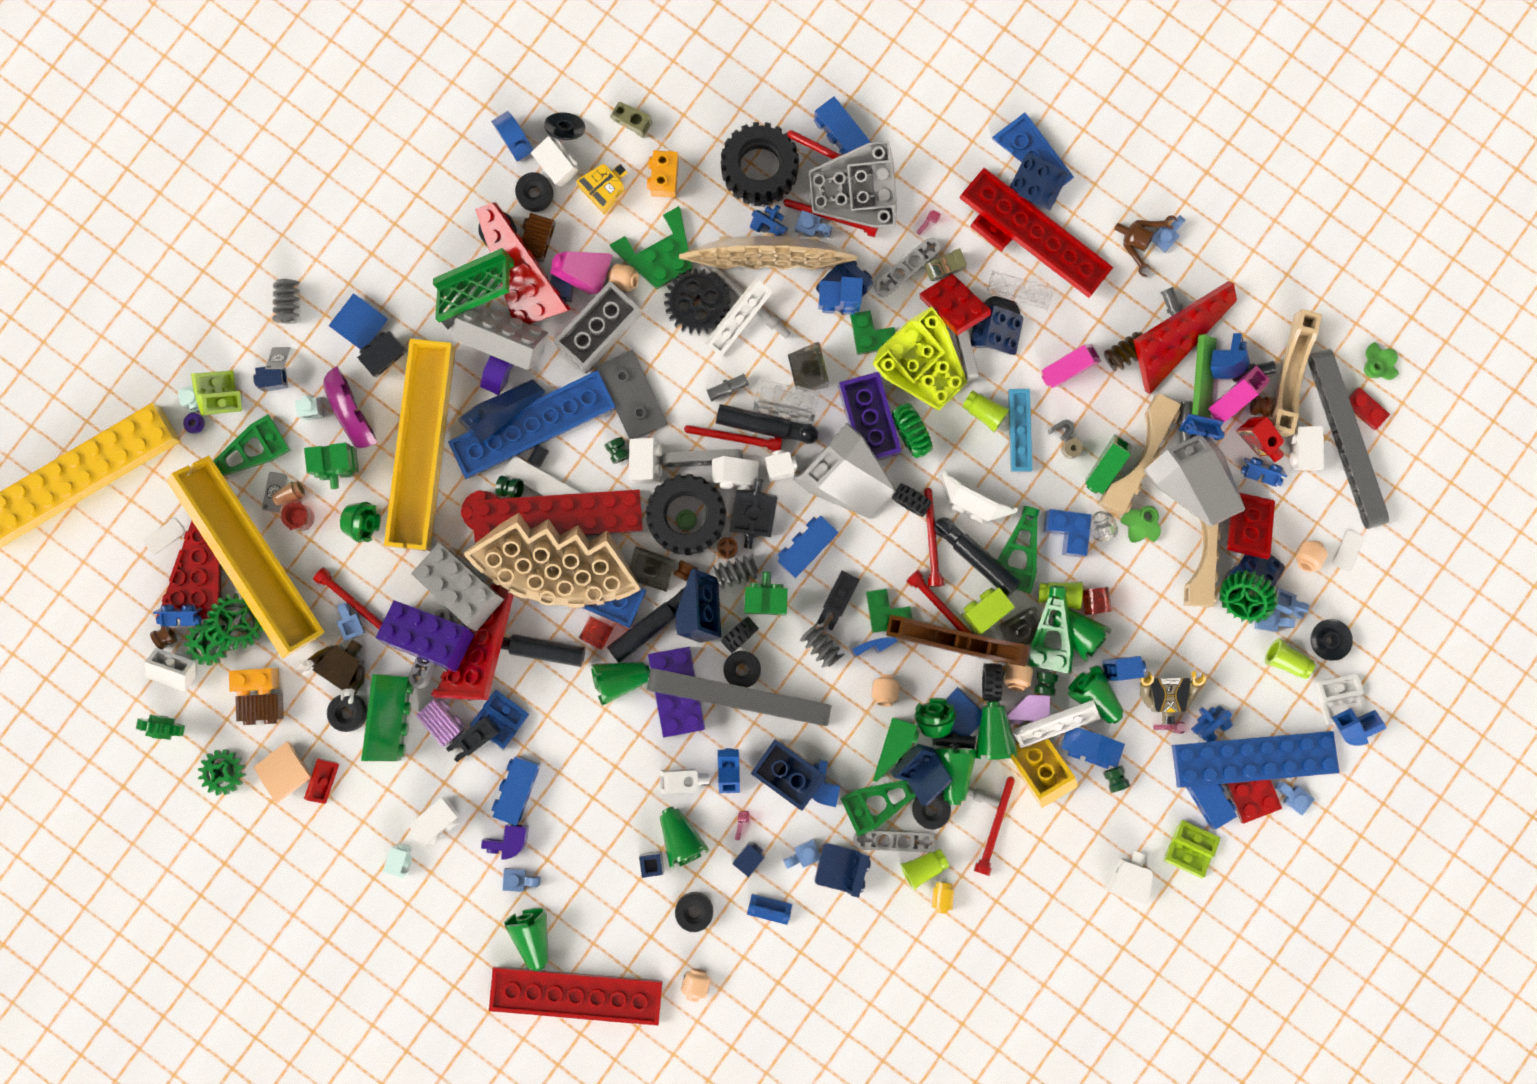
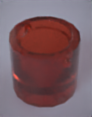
M301 501L288 503L281 511V520L290 531H305L314 523V512L310 507L301 504Z
M1109 587L1083 590L1082 599L1085 615L1112 612Z
M589 616L578 638L603 650L614 628Z

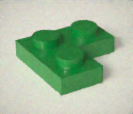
M871 310L850 315L857 355L878 352L879 348L895 334L894 327L874 330Z
M887 589L866 591L872 633L887 631L890 615L912 619L911 606L890 609Z

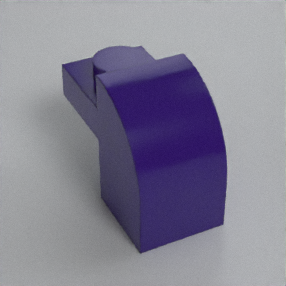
M490 356L482 374L480 387L499 395L508 383L509 374L514 364Z
M508 823L505 825L503 840L484 838L481 842V849H486V853L499 854V851H502L501 860L510 859L524 849L528 839L529 826L519 824L515 826Z

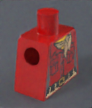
M1267 416L1250 417L1236 430L1258 456H1269L1273 462L1279 461L1284 456V453L1279 449L1284 443V439Z

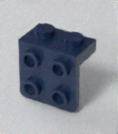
M1027 153L1010 188L1026 200L1051 210L1070 173L1033 154Z
M856 261L836 265L821 280L841 282L842 277L863 278L862 297L873 286V277L866 270L862 271L858 268ZM819 282V283L817 284V286H816V291H817L818 293H819V285H820V282Z
M986 305L991 309V315L973 326L971 346L974 348H991L1009 355H1015L1019 344L1023 316L995 305Z
M1244 554L1240 562L1229 570L1224 578H1228L1231 573L1235 574L1238 570L1242 573L1248 570L1250 574L1256 571L1258 576L1264 574L1265 580L1271 579L1270 585L1275 586L1285 570V566L1273 555L1268 559Z
M922 744L912 747L910 752L891 771L894 778L908 781L918 800L924 806H928L952 782L951 774L935 749Z
M825 843L820 855L814 882L817 885L844 891L853 897L859 898L860 893L865 889L864 878L871 866L870 856L862 851Z

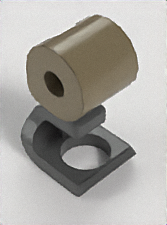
M1063 420L1048 430V434H1052L1056 429L1064 426L1066 430L1060 437L1061 440H1064L1061 448L1062 454L1068 459L1075 458L1081 454L1083 446L1080 440L1070 436L1074 432L1072 421Z

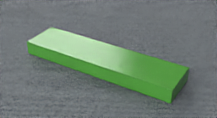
M1203 334L1198 336L1192 414L1211 418L1209 407L1212 405L1214 382L1211 361L1213 350H1216L1217 338Z

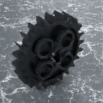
M695 268L694 274H691L687 269V276L684 277L679 273L680 280L678 281L673 278L674 286H667L671 293L664 294L669 299L664 302V306L670 308L666 309L665 312L666 314H672L669 317L670 322L676 320L675 328L682 325V332L689 329V333L692 335L694 330H697V334L700 336L701 330H704L706 334H709L708 328L711 327L715 330V324H720L721 318L727 315L724 311H730V307L725 305L731 302V298L725 297L729 295V290H723L726 287L725 282L719 284L720 276L713 279L712 271L709 275H706L705 269H703L701 274H699L697 268ZM691 284H695L699 287L698 290L693 293L689 292L687 289ZM684 293L690 298L683 297L681 294ZM708 294H715L717 299L713 302L707 301L706 296ZM698 298L701 299L702 304L698 303L695 306L693 300L697 301ZM682 302L689 304V308L685 311L678 309V305ZM705 306L712 307L714 310L711 311ZM701 311L708 314L704 320H699L696 317Z

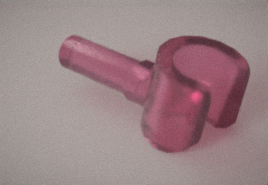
M935 210L930 211L916 233L920 235L929 225L930 221L937 224L941 214Z
M1175 721V725H1153V729L1171 730L1173 733L1183 734L1185 731H1178L1177 725L1185 723Z
M740 811L738 813V827L735 840H740L743 823H749V811Z

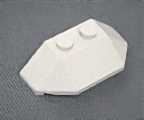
M945 470L940 475L948 503L953 506L952 509L960 514L965 512L971 515L970 519L979 524L1013 515L1018 510V508Z

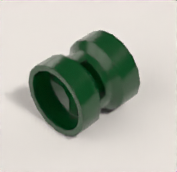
M623 437L615 438L604 445L611 454L610 459L613 464L620 463L629 458V450L625 448Z
M501 475L496 482V494L504 497L509 495L510 498L521 497L524 491V482L519 478L510 479L508 476Z
M1038 672V684L1035 686L1034 692L1055 696L1056 689L1054 687L1055 683L1058 682L1059 675Z
M1122 765L1103 772L1105 779L1109 780L1108 787L1111 793L1131 786L1129 780L1124 776L1125 770Z

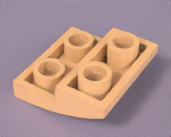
M288 741L254 766L261 782L277 803L311 778L305 763L299 759L293 745Z

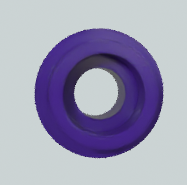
M190 413L184 418L183 426L187 432L197 434L203 430L205 421L201 415ZM196 420V425L191 427V421Z

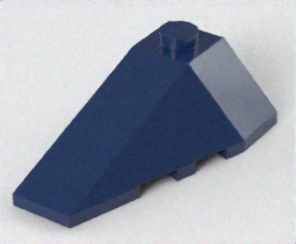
M532 379L475 405L457 420L482 443L543 395L545 390Z

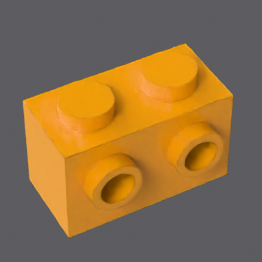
M653 150V157H649L648 169L652 170L651 177L647 178V189H650L651 196L676 198L678 152Z
M279 668L229 671V692H237V696L250 695V691L258 690V694H271L272 689H279Z

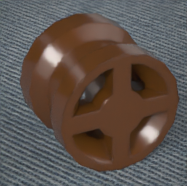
M1260 395L1256 396L1250 403V414H1262L1269 417L1272 411L1273 398L1271 396H1266L1265 398Z
M725 537L719 541L717 550L721 557L730 559L736 556L738 545L733 538Z
M680 560L678 570H675L673 575L687 582L691 569L698 570L699 568Z
M161 626L160 630H154L150 633L153 643L159 649L163 650L169 643L177 642L176 634L170 626Z

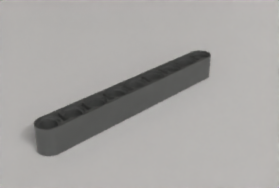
M1326 349L1310 354L1308 365L1361 521L1366 529L1389 523V514L1334 353L1331 349Z
M659 669L650 670L647 690L821 726H828L832 705Z

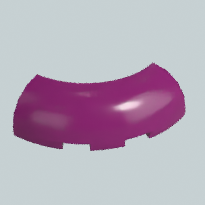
M338 366L334 367L324 377L323 388L336 418L354 447L366 448L376 444L377 439L373 429L362 411H356L358 407L354 401L355 398L347 379Z

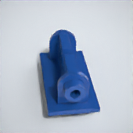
M1190 413L1179 428V431L1187 432L1189 435L1207 436L1217 441L1223 439L1225 435L1221 429L1224 421Z
M1255 457L1251 459L1244 458L1247 466H1243L1240 472L1244 474V477L1258 481L1260 475L1263 474L1262 483L1274 487L1282 485V476L1287 478L1283 467L1272 463L1269 466L1263 464V460Z
M167 604L161 605V608L154 611L153 614H159L156 617V623L161 626H177V618H180V626H197V624H201V616H198L197 613L203 610V607L186 604L182 605V608H174V605Z
M751 894L747 915L788 925L793 904Z

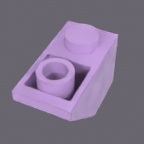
M1025 695L1007 712L1010 724H1022V720H1030L1032 723L1050 716V696Z

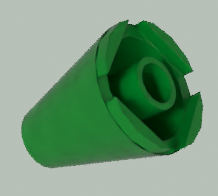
M1068 608L1073 649L1083 661L1087 662V655L1092 657L1106 640L1105 633L1110 634L1112 629ZM1056 610L1052 615L1054 619L1052 623L1053 625L1061 626V612Z
M643 662L591 665L594 686L598 693H601V695H598V699L602 706L648 683L650 675L649 666H645Z
M1096 665L1088 668L1090 672L1084 674V672L1080 673L1068 687L1070 692H1067L1069 697L1080 705L1093 700L1102 720L1108 724L1118 723L1123 718L1124 709L1103 670Z
M988 701L987 705L982 708L976 744V758L981 759V755H987V760L1009 759L1011 754L1017 757L1018 751L1004 705H1000V701Z
M935 749L952 776V782L942 791L944 800L949 801V805H961V801H966L976 759V750Z
M672 806L662 811L663 815L660 816L668 863L671 869L675 868L674 864L679 863V866H683L702 857L700 852L703 850L706 853L709 852L708 846L679 808L674 809Z
M530 908L523 910V915L516 917V913L511 915L504 921V924L528 969L539 971L545 968V965L548 963L546 911H543V908Z

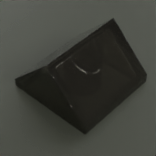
M820 342L788 354L797 394L828 388L829 379Z
M635 546L630 569L637 582L666 592L677 561Z
M1033 605L994 627L1001 640L1028 645L1033 642L1041 618L1037 607Z

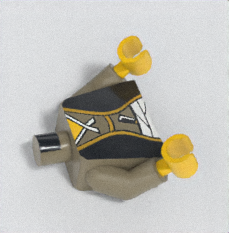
M1148 671L1147 677L1139 678L1141 681L1140 697L1152 712H1162V725H1175V712H1185L1186 708L1190 707L1200 685L1206 681L1204 672H1202L1200 677L1196 678V671H1192V680L1190 681V678H1153L1151 672Z

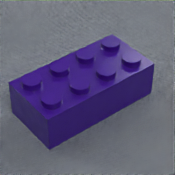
M879 371L839 382L838 389L848 424L864 437L877 460L900 455L902 450Z
M394 600L375 638L386 646L457 672L474 634L462 625Z
M690 646L648 654L650 669H659L696 677ZM655 692L663 738L706 729L701 701Z

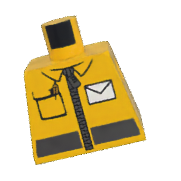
M601 164L579 178L576 183L578 188L605 215L624 192V185L620 179L627 174V171L621 164H618L612 171L605 164Z

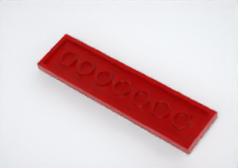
M986 168L980 171L959 197L1088 298L1092 296L1114 268L1025 198L1019 196L1017 192Z
M640 489L472 500L475 543L498 525L518 513L530 529L549 519L560 535L577 525L585 535H600L606 531L609 534L643 532Z
M494 966L492 969L489 1011L659 1026L663 981L542 970L533 971L530 969Z

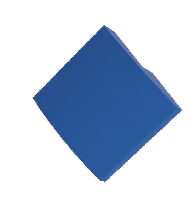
M353 293L328 326L361 350L364 346L370 344L388 318Z
M895 637L871 640L852 648L851 652L854 657H857L873 647L876 653H879L896 643L897 639Z
M957 687L945 698L948 704L954 705L957 713L950 734L955 732L957 735L970 736L980 726L982 709Z
M495 690L485 702L481 711L470 723V727L489 714L501 729V732L490 739V741L504 750L528 718L529 713Z

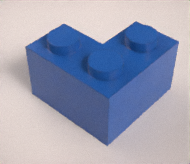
M842 277L841 282L820 281L818 310L828 314L835 313V311H843V314L847 315L859 312L862 302L863 278Z
M1049 509L1045 514L1044 532L1064 534L1062 555L1085 557L1088 553L1092 514Z
M1075 728L1066 732L1061 749L1069 751L1068 756L1079 760L1081 756L1086 757V762L1108 769L1109 765L1118 768L1125 744L1091 731Z

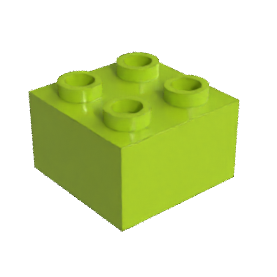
M988 588L979 595L981 599L978 602L976 600L972 601L963 608L965 612L961 616L976 635L982 634L1015 608L1000 588Z

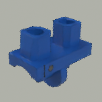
M778 205L774 209L768 206L765 208L764 211L770 214V216L759 210H754L751 214L753 219L750 228L757 232H761L764 224L771 227L768 233H774L775 236H782L789 229L775 220L776 218L783 221L785 217L779 213L781 207Z
M1220 705L1216 708L1212 706L1209 710L1201 707L1199 709L1201 716L1197 719L1198 723L1191 730L1206 742L1215 741L1218 736L1214 731L1218 727L1223 731L1231 728L1233 724L1230 717L1233 715Z

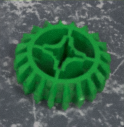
M909 403L897 406L892 411V418L896 430L909 453L915 458L927 455L933 450V445L929 432L916 409Z
M1238 570L1235 574L1231 573L1222 583L1223 586L1220 588L1219 600L1222 601V607L1227 608V614H1234L1233 619L1239 617L1241 622L1248 620L1251 624L1254 620L1257 623L1262 621V619L1266 621L1274 613L1278 604V593L1275 592L1276 586L1270 585L1271 579H1264V574L1258 576L1256 571L1250 574L1248 570H1245L1243 573Z
M238 593L234 594L233 599L227 594L225 601L219 598L217 600L218 605L214 603L211 605L213 611L207 612V615L211 618L206 619V624L212 626L207 628V632H215L211 635V639L213 640L218 637L217 645L225 642V649H228L230 644H233V650H237L240 644L242 649H246L247 643L252 646L255 643L254 639H260L259 633H263L264 630L244 599H239ZM229 607H240V608H242L239 612H232V611H230V610H228V611L225 610L226 608H229ZM247 612L252 618L253 628L249 627V623L245 620ZM219 615L223 617L222 620L227 624L225 631L219 625ZM242 615L239 623L230 629L233 620ZM234 631H239L242 634L245 632L247 634L242 637L230 636V634Z

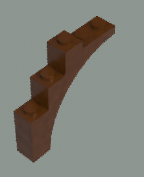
M890 615L886 636L1023 667L1026 666L1030 646L966 633L895 615Z

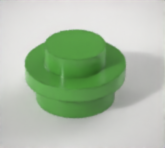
M682 510L676 517V523L682 530H691L697 523V517L691 510Z

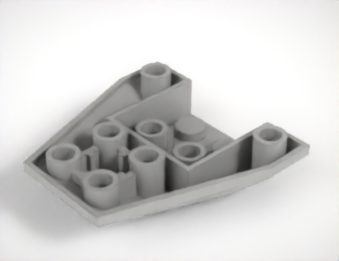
M889 141L867 143L809 170L812 213L874 228L896 226L897 199L895 174Z
M847 422L833 436L830 444L810 465H806L793 479L809 493L866 518H870L896 492V488L864 437Z
M1198 435L1167 449L1144 470V473L1156 488L1210 527L1245 509L1223 452L1207 436Z

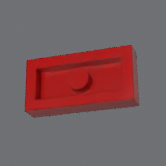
M980 214L970 225L974 231L1000 252L1013 240Z
M1360 387L1356 388L1349 396L1354 413L1373 430H1377L1390 415L1388 411Z
M317 758L304 799L326 804L340 764Z

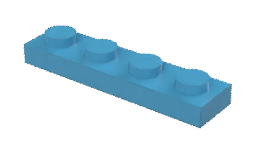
M1009 389L1010 472H1032L1030 389Z

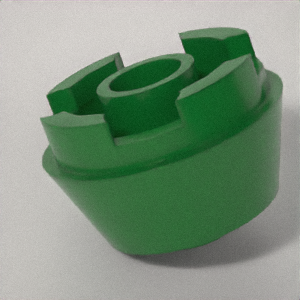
M369 502L347 505L340 517L341 531L358 543L372 541L371 536L374 531H379L381 515L376 513L377 506Z
M930 698V702L923 705L918 703L915 708L914 719L923 735L929 738H941L950 734L957 715L954 705L948 704L947 700L943 698Z

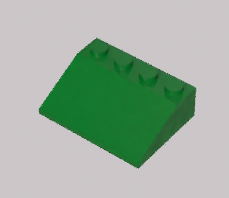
M372 674L361 761H401V758L405 756L406 745L403 744L404 736H407L409 724L406 723L407 715L411 713L412 707L409 697L414 691V686L409 682V676Z
M892 717L873 781L877 782L912 746V743L917 744L920 730H917L918 725Z

